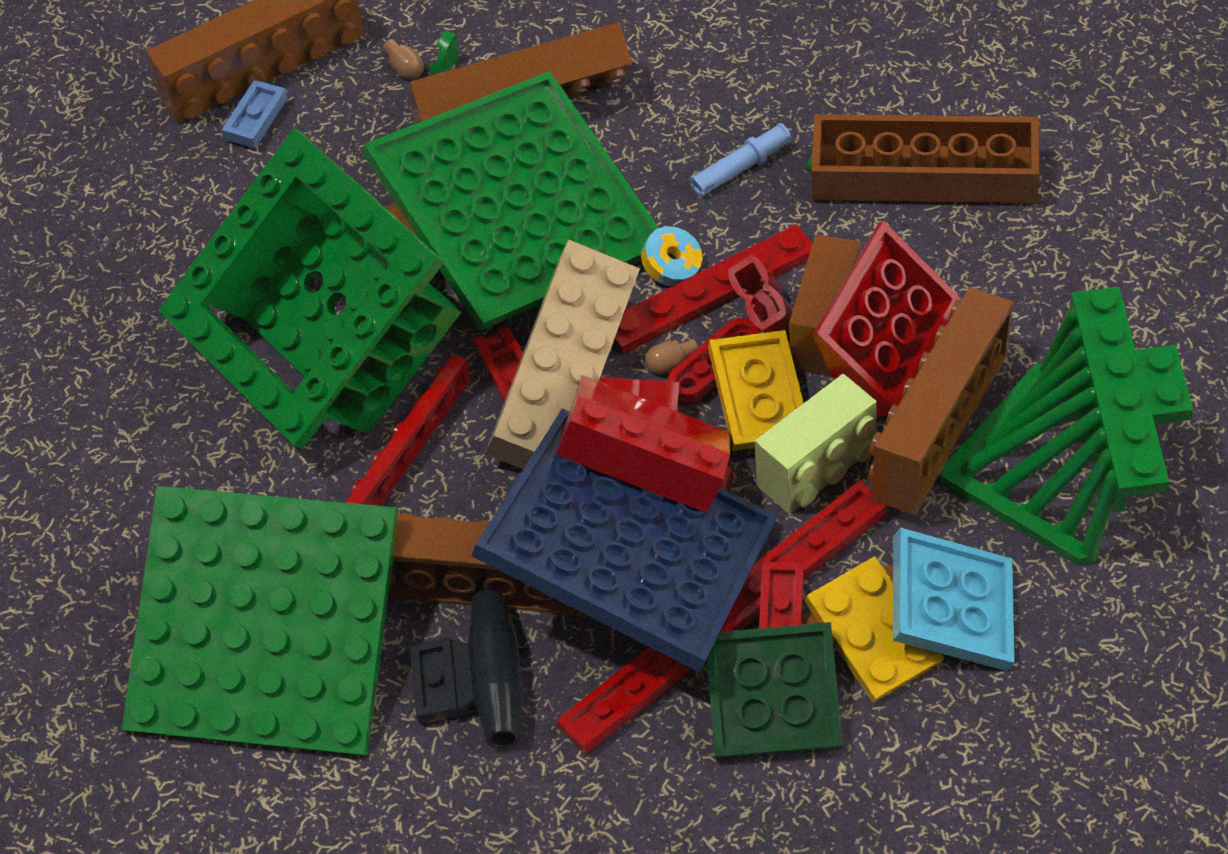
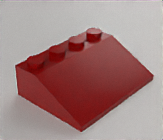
M885 221L878 223L812 335L833 379L835 380L844 374L877 401V418L888 415L894 404L899 406L907 380L910 377L915 379L917 376L922 355L925 351L931 352L939 327L941 325L946 326L954 302L961 298Z
M581 375L555 455L707 513L724 480L730 456L729 431Z

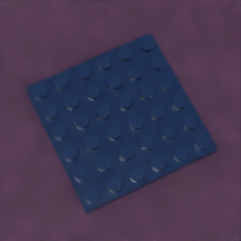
M562 408L476 543L471 556L700 672L777 516L722 488H719L706 513L555 455L569 411Z

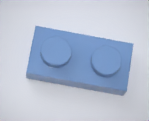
M254 80L222 128L224 140L256 149L288 99L286 89Z

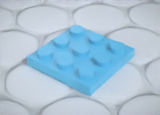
M900 528L893 539V641L1007 671L1014 664L1012 558Z

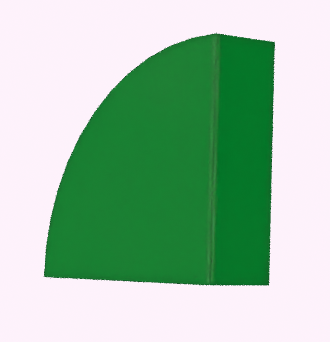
M444 31L437 41L436 46L440 47L436 64L433 62L430 64L431 76L449 71L459 59L456 34Z

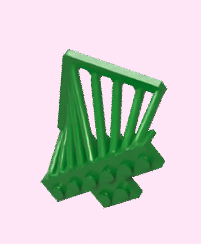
M1120 287L1071 292L1070 309L1067 311L1042 364H1035L946 462L940 472V483L1077 566L1093 564L1097 559V551L1113 505H1115L1116 512L1125 511L1126 497L1168 492L1169 479L1155 424L1192 420L1193 406L1177 346L1171 345L1135 350ZM1076 421L1000 477L996 483L983 484L974 479L977 471L1056 425ZM1085 442L1028 503L1018 505L1008 499L1009 491L1074 443ZM1096 462L1063 522L1052 525L1041 519L1040 517L1045 507L1088 463ZM1102 486L1085 539L1082 543L1073 537L1078 525Z

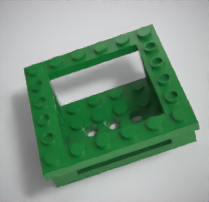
M295 128L292 129L158 309L293 446L301 449L305 447L326 418L368 434L461 314L460 310L429 283L445 261L303 132ZM322 275V287L313 293V282L318 276ZM345 296L346 306L340 314L336 315L335 305L340 298ZM211 306L246 320L305 377L294 392L209 309Z

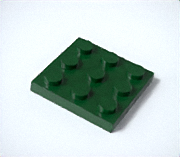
M831 622L719 632L707 656L716 760L843 749Z

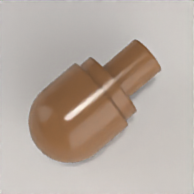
M390 39L384 44L383 49L390 55V66L401 78L411 81L418 79L423 74L424 62L411 47L407 45L399 46L394 39Z
M694 339L681 344L677 340L662 342L648 350L645 357L646 366L649 371L656 375L668 374L694 352L698 346Z

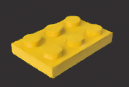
M782 330L709 341L708 350L727 431H729L732 451L755 448V440L804 404L786 331Z
M875 556L808 594L804 600L819 623L831 622L833 645L873 703L942 663L944 659L941 653L893 641V582Z

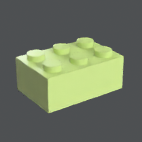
M840 375L755 440L757 486L788 514H791L800 506L806 507L810 505L818 492L829 483L832 485L838 483L845 476L847 469L856 462H864L872 456L869 454L873 437L876 434L877 401L846 375Z

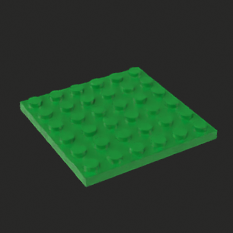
M550 71L365 143L362 149V154L417 237L445 261L439 270L480 331L542 304L558 260L568 240L632 265L642 260L641 251L643 244L656 229H659Z
M157 486L122 730L367 756L399 510L396 507Z

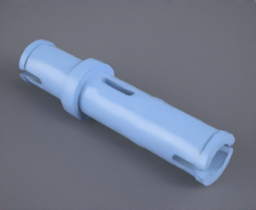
M778 123L774 128L759 137L748 138L745 140L744 146L696 175H692L689 178L691 187L702 198L753 165L757 164L760 166L767 162L768 156L792 143L789 130L784 124Z

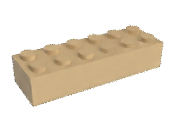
M571 240L567 241L556 265L487 446L486 455L524 469L561 409L570 411L581 375L599 381L640 268Z

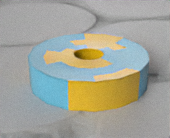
M664 226L656 229L647 238L641 251L642 264L646 272L654 280L666 286H674L696 275L703 260L702 251L696 239L687 231L678 227ZM667 253L673 254L676 259L670 258Z

